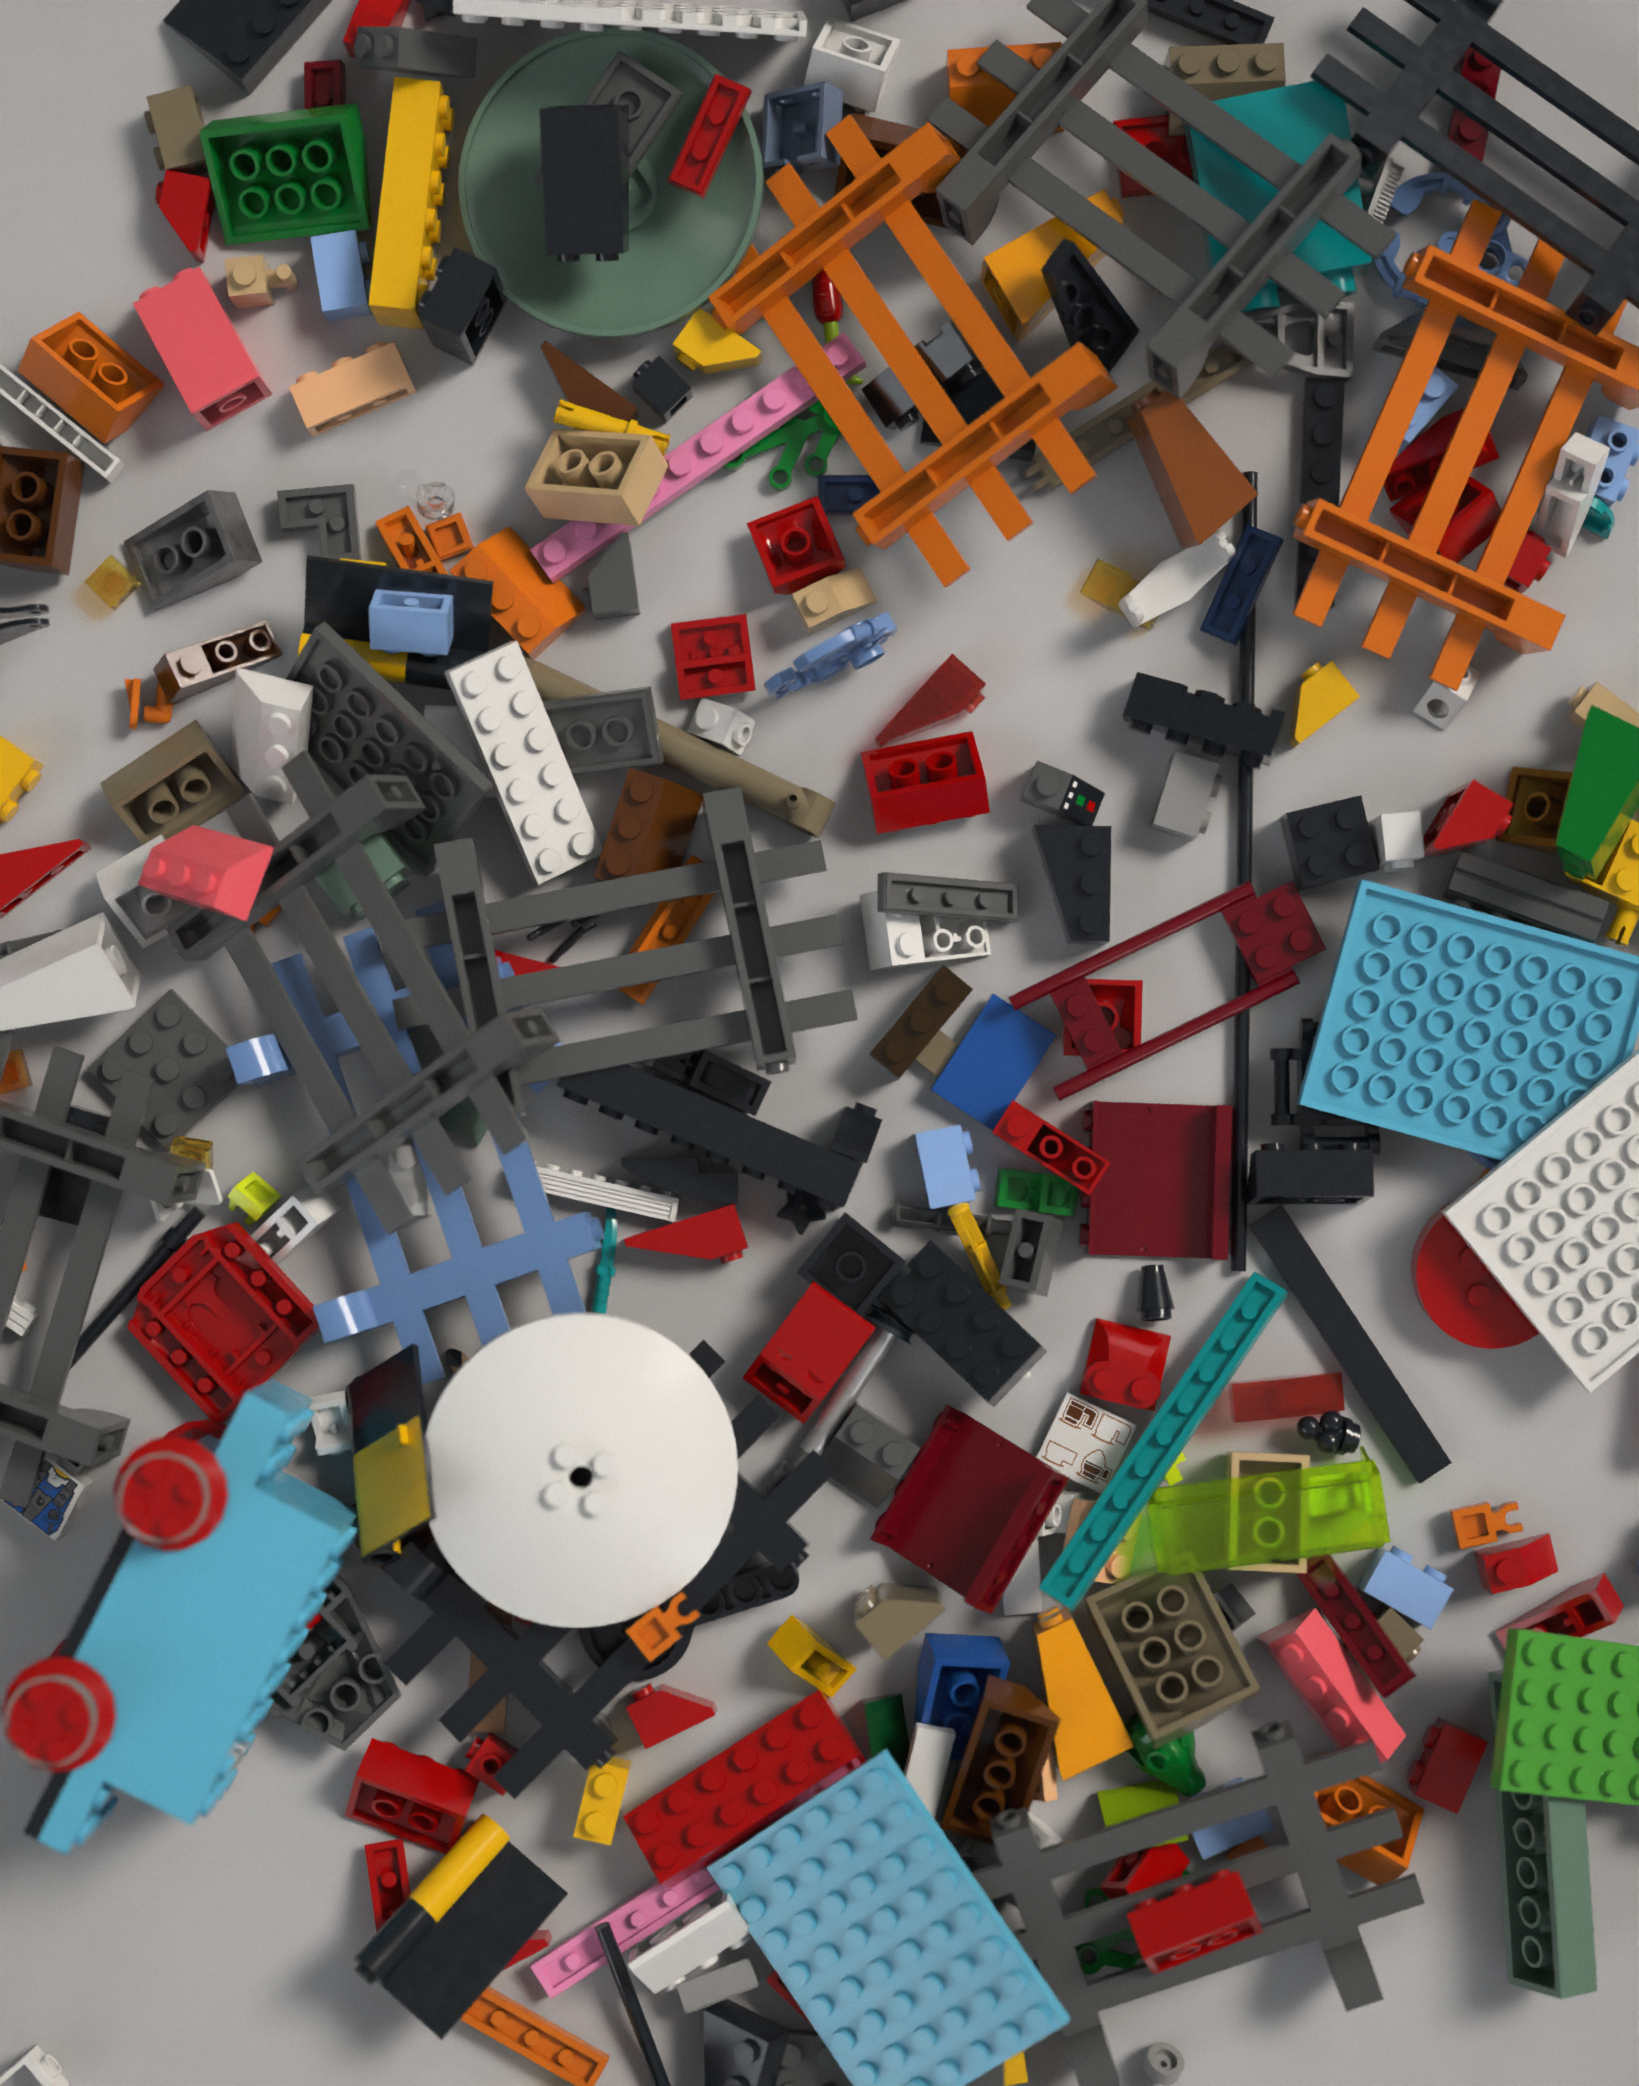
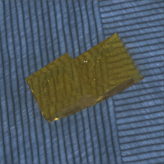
M1097 559L1080 593L1107 610L1128 620L1118 604L1121 598L1129 594L1140 581L1133 579L1130 573ZM1158 617L1140 625V627L1151 632Z

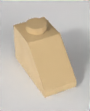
M861 567L825 577L792 594V602L809 636L877 603V599Z

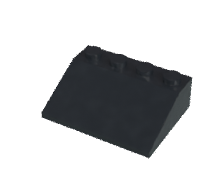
M180 0L163 21L246 93L251 95L332 0Z

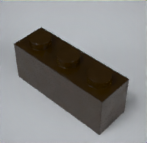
M943 965L871 1051L869 1056L899 1079L973 989Z

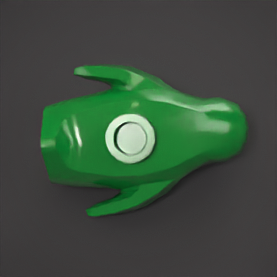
M1135 1712L1128 1719L1124 1726L1134 1747L1124 1752L1137 1768L1148 1775L1157 1777L1185 1796L1197 1795L1205 1788V1774L1198 1766L1195 1756L1196 1740L1194 1731L1154 1750L1137 1713Z

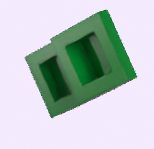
M998 1168L993 1206L1075 1217L1079 1189L1056 1175Z

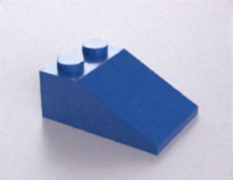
M925 1633L918 1664L914 1728L917 1722L954 1729L955 1738L950 1759L960 1760L988 1675L1004 1680L1007 1679L1010 1661L1000 1637Z

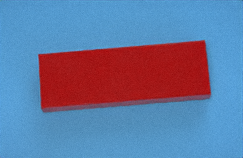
M715 73L667 180L669 184L702 199L705 198L752 93L750 88Z

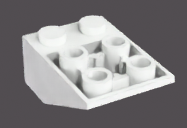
M877 890L860 895L870 971L991 955L987 921L877 912Z

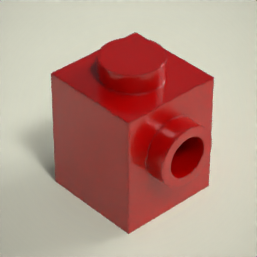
M1531 530L1527 531L1504 583L1505 586L1522 594L1530 587L1533 580L1539 582L1545 575L1551 564L1546 558L1552 548L1544 544L1545 539Z
M489 1732L485 1740L477 1737L465 1754V1757L470 1759L465 1771L504 1796L507 1791L493 1776L518 1749L496 1734Z

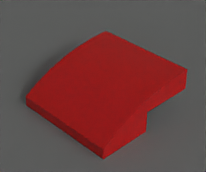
M746 614L671 623L680 700L756 691Z

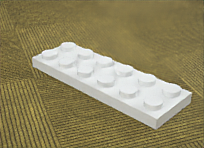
M510 641L445 671V676L488 778L494 784L492 787L533 884L540 885L601 855L602 845L518 642Z

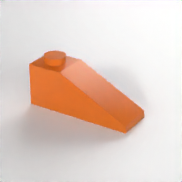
M409 506L375 521L376 527L397 568L448 575Z

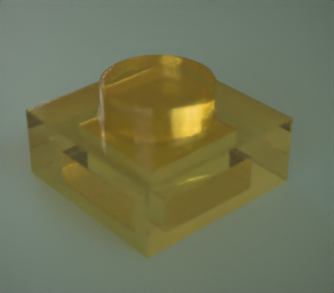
M111 554L84 581L113 610H116L141 584Z
M174 1136L171 1144V1153L207 1163L205 1168L213 1170V1141Z

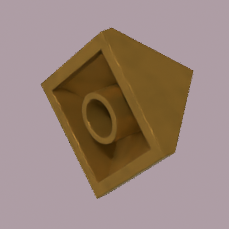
M1513 767L1505 798L1513 803L1508 812L1512 816V820L1500 837L1497 835L1496 841L1548 854L1557 853L1556 841L1573 772Z

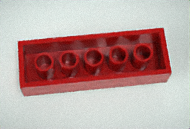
M817 1690L625 1814L623 1818L660 1885L673 1888L865 1763L866 1759L829 1697L821 1690Z

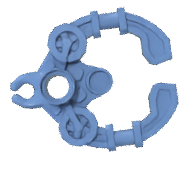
M1445 172L1428 173L1407 180L1397 187L1392 203H1390L1391 209L1401 216L1408 217L1418 209L1424 194L1438 192V194L1444 196L1448 189L1465 196L1462 204L1469 206L1472 200L1476 199L1493 208L1495 207ZM1502 213L1485 253H1491L1497 258L1498 266L1492 270L1483 269L1480 265L1478 268L1517 287L1520 279L1512 280L1508 275L1509 270L1513 266H1520L1524 272L1528 261L1521 255L1512 252L1507 232L1511 218ZM1459 231L1443 233L1439 238L1437 248L1449 254ZM1396 232V238L1378 259L1372 258L1375 268L1384 283L1393 291L1392 297L1398 299L1399 296L1416 302L1415 307L1422 309V307H1426L1429 300L1402 288L1406 275L1398 269L1394 262L1400 249V235Z
M889 612L882 613L872 619L859 621L792 661L797 670L796 672L792 667L778 672L764 683V687L769 696L779 699L792 691H800L812 682L818 684L830 679L847 668L849 661L855 670H859L875 662L885 654L881 644L886 642L888 637L894 636L898 629Z

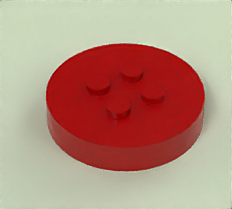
M1453 1201L1449 1202L1439 1209L1424 1225L1412 1253V1284L1422 1309L1449 1336L1478 1348H1507L1535 1337L1539 1334L1538 1331L1442 1214L1441 1211Z

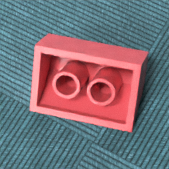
M192 825L151 848L148 859L143 866V872L138 885L179 902L247 921L274 848L262 843Z

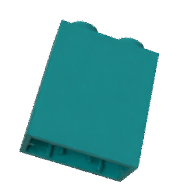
M1316 81L1212 101L1300 165L1307 161L1330 133L1340 140H1351L1345 101ZM1183 122L1193 182L1252 224L1280 191ZM1357 177L1343 195L1363 209ZM1321 220L1292 252L1300 260L1345 291V297L1357 293L1354 277L1365 275L1372 263L1371 256ZM1202 230L1207 265L1210 272L1229 249ZM1269 279L1241 312L1246 313L1268 308H1280L1278 291H1283L1284 289Z

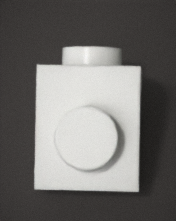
M701 698L687 733L723 746L731 752L741 755L746 744L751 739L755 721L736 708Z
M346 1390L310 1397L313 1399V1402L309 1409L315 1412L311 1422L316 1436L315 1451L317 1456L326 1454L335 1456L351 1450Z

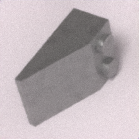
M206 490L124 541L151 610L161 609L235 579L263 562L234 492Z

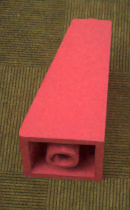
M200 267L194 270L187 268L178 272L173 277L172 282L161 288L152 287L144 291L139 296L140 300L133 303L191 414L206 431L273 395L212 285Z

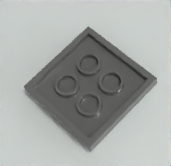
M174 989L166 992L88 1068L115 1098L124 1070H130L155 1079L142 1125L167 1151H171L238 1086L226 1051V1047L229 1046Z

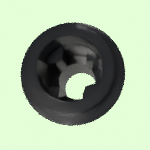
M1164 1265L1141 1266L1136 1311L1140 1312L1141 1321L1154 1322L1172 1319L1171 1310H1174L1175 1307L1164 1272Z

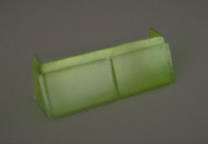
M1361 1446V1461L1157 1487L1145 1505L1149 1545L1158 1573L1166 1572L1171 1576L1269 1563L1272 1559L1277 1558L1284 1561L1382 1548L1384 1543L1391 1542L1381 1475L1374 1460L1369 1459L1364 1447Z

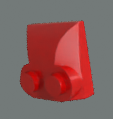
M818 496L747 523L768 576L769 584L775 594L791 595L825 577L838 574L846 567L845 559Z
M1086 979L1122 1053L1140 1045L1143 980ZM1063 1023V1056L1080 1057Z
M1096 1318L1079 1393L1118 1404L1155 1411L1157 1400L1161 1394V1381L1171 1336Z

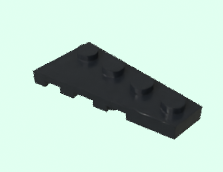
M1063 238L1041 268V272L1070 348L1078 342L1082 343L1099 358L1107 372L1110 373L1140 330L1077 245Z

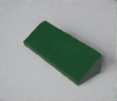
M902 1693L865 1698L864 1708L872 1757L887 1749L897 1766L904 1773L910 1747Z

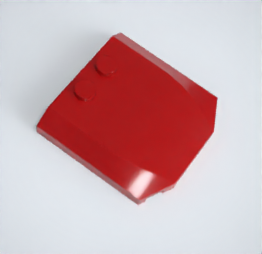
M238 1222L195 1234L187 1240L140 1287L136 1298L138 1304L133 1319H130L127 1325V1329L209 1419L219 1423L226 1422L236 1413L247 1391L271 1380L320 1332L313 1309L314 1304Z

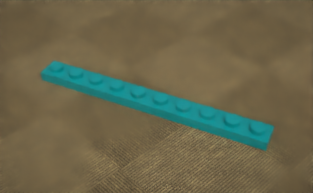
M1253 1272L1038 1587L1042 1593L1071 1612L1075 1610L1288 1296L1287 1290L1257 1272Z

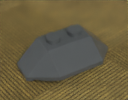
M1425 309L1380 333L1373 344L1372 350L1403 359ZM1457 315L1436 366L1441 370L1477 379L1496 333ZM1521 361L1516 368L1508 387L1509 389L1518 391L1527 380L1528 374Z

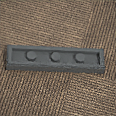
M882 872L878 873L877 912L1014 923L1019 922V884Z

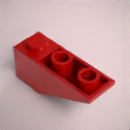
M1464 408L1440 418L1394 459L1383 485L1390 502L1431 485ZM1489 430L1473 469L1500 458L1491 430Z
M1012 1100L992 1131L994 1136L1088 1195H1091L1111 1162L1014 1100Z

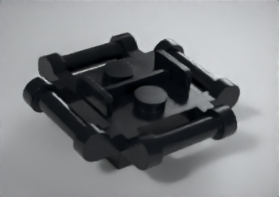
M1300 1018L1299 1048L1270 1049V1060H1274L1275 1114H1271V1126H1300V1144L1321 1143L1323 1144V1150H1338V1144L1361 1143L1362 1150H1373V1156H1379L1381 1149L1379 1126L1297 1104V1114H1290L1289 1060H1297L1298 1100L1313 1046V1037L1316 1035L1319 1022H1313V1018ZM1365 1125V1137H1314V1126Z

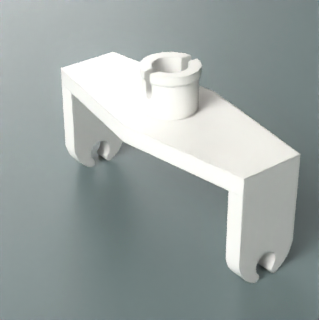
M1221 530L1216 531L1201 545L1191 547L1162 561L1129 594L1121 598L1118 606L1134 628L1187 603L1233 558L1236 553L1231 542L1228 543L1225 538L1227 536Z

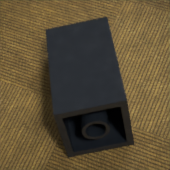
M629 104L549 106L539 109L546 255H557L558 262L581 261L580 254H596V261L619 260V254L629 251Z

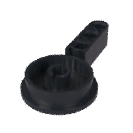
M769 1561L738 1571L716 1594L720 1603L718 1607L713 1610L702 1608L699 1611L701 1616L694 1622L686 1624L679 1631L683 1637L652 1662H649L632 1681L657 1677L678 1663L689 1646L695 1626L792 1595L799 1585V1569L797 1568L792 1572L787 1568L793 1575V1581L786 1587H779L773 1583L771 1575L777 1569ZM741 1580L751 1581L756 1587V1593L748 1599L740 1598L735 1592V1585ZM647 1611V1612H645V1613H643V1614H641V1615H638V1616H640V1617L642 1618V1617H643L644 1615H646L649 1611ZM625 1621L604 1626L579 1628L582 1645L590 1659L599 1668L630 1637L626 1632Z

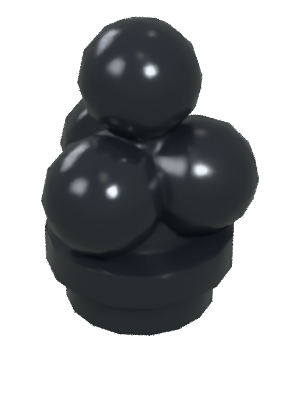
M1328 1410L1320 1417V1422L1312 1416H1305L1297 1423L1298 1434L1306 1440L1314 1439L1319 1450L1327 1454H1352L1357 1450L1360 1443V1425L1353 1423L1351 1418L1341 1416L1334 1410Z

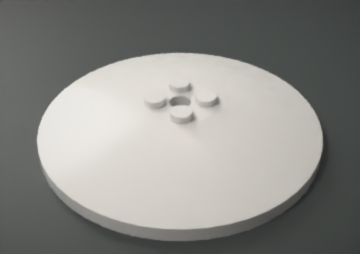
M586 1312L554 1314L517 1325L496 1336L467 1359L450 1379L431 1414L425 1435L429 1444L436 1519L431 1521L429 1525L442 1553L459 1576L486 1600L504 1611L540 1624L573 1628L604 1626L641 1615L664 1603L687 1585L707 1563L724 1534L734 1506L738 1476L737 1448L732 1424L715 1386L695 1360L672 1340L647 1326L618 1316ZM579 1466L587 1467L593 1475L590 1483L582 1487L575 1486L569 1479L571 1471Z

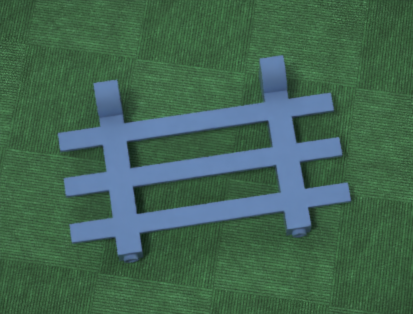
M444 900L415 910L416 917L445 912ZM373 927L343 937L359 982L411 1073H419L422 1071L409 1032L425 1026L398 1031L392 999L412 995L407 987L395 991ZM452 943L428 947L434 970L444 989L460 987ZM302 953L272 963L281 984L356 1114L338 1058L362 1050L341 1012L323 1017ZM496 956L500 979L515 976L509 961L502 963L501 957ZM464 1018L462 1020L468 1029L467 1019ZM275 1034L253 1038L226 1047L238 1085L261 1087L296 1074ZM411 1137L452 1256L450 1260L410 1273L397 1232L390 1235L386 1233L355 1176L347 1181L346 1185L380 1285L313 1306L324 1342L331 1343L346 1340L394 1323L402 1350L411 1344L418 1345L422 1385L446 1377L424 1311L466 1297L481 1344L484 1346L496 1336L510 1329L496 1286L538 1271L553 1315L586 1312L568 1260L602 1248L600 1240L604 1239V1232L601 1223L597 1217L592 1218L590 1212H581L555 1222L528 1141L507 1155H503L492 1137L525 1233L482 1247L462 1186L451 1194L444 1195Z

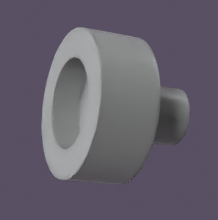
M1167 2043L1153 2044L1143 2059V2069L1154 2084L1171 2085L1175 2083L1185 2065L1182 2054L1174 2046Z

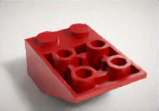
M813 1281L742 1379L801 1423L805 1424L876 1327Z

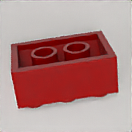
M973 731L861 752L877 834L897 832L902 829L934 825L939 822L971 818L976 815L990 813L986 777Z
M1474 779L1451 791L1423 835L1425 857L1420 860L1461 851L1462 849H1469L1480 843L1484 844L1488 839L1493 840L1496 835L1500 837L1512 820V816L1508 812L1513 803Z
M372 1738L355 1775L344 1816L446 1854L460 1838L480 1780L463 1769L448 1767L435 1762L426 1755H416L400 1749L394 1743L382 1742Z
M1228 1869L1218 1871L1207 1878L1209 1881L1197 1887H1193V1884L1180 1886L1171 1891V1897L1158 1902L1155 1898L1144 1900L1134 1906L1135 1911L1127 1913L1143 1960L1153 1975L1264 1933L1238 1871L1232 1873Z

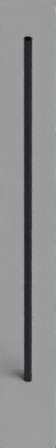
M1243 472L1245 478L1258 492V472ZM1258 495L1242 508V534L1247 524L1257 528ZM1256 604L1240 637L1239 700L1253 704L1255 702ZM1238 763L1236 887L1247 881H1250L1252 884L1254 768ZM1237 945L1235 947V998L1250 991L1251 974ZM1250 1008L1234 1016L1231 1271H1246Z

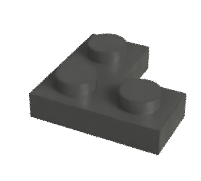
M353 484L277 491L280 529L283 532L319 528L321 557L339 560L340 558L362 560L356 490Z

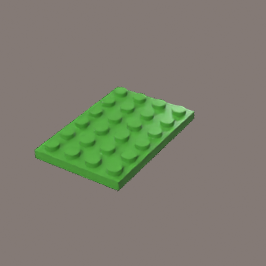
M1508 1627L1490 1788L1502 1791L1639 1806V1646Z

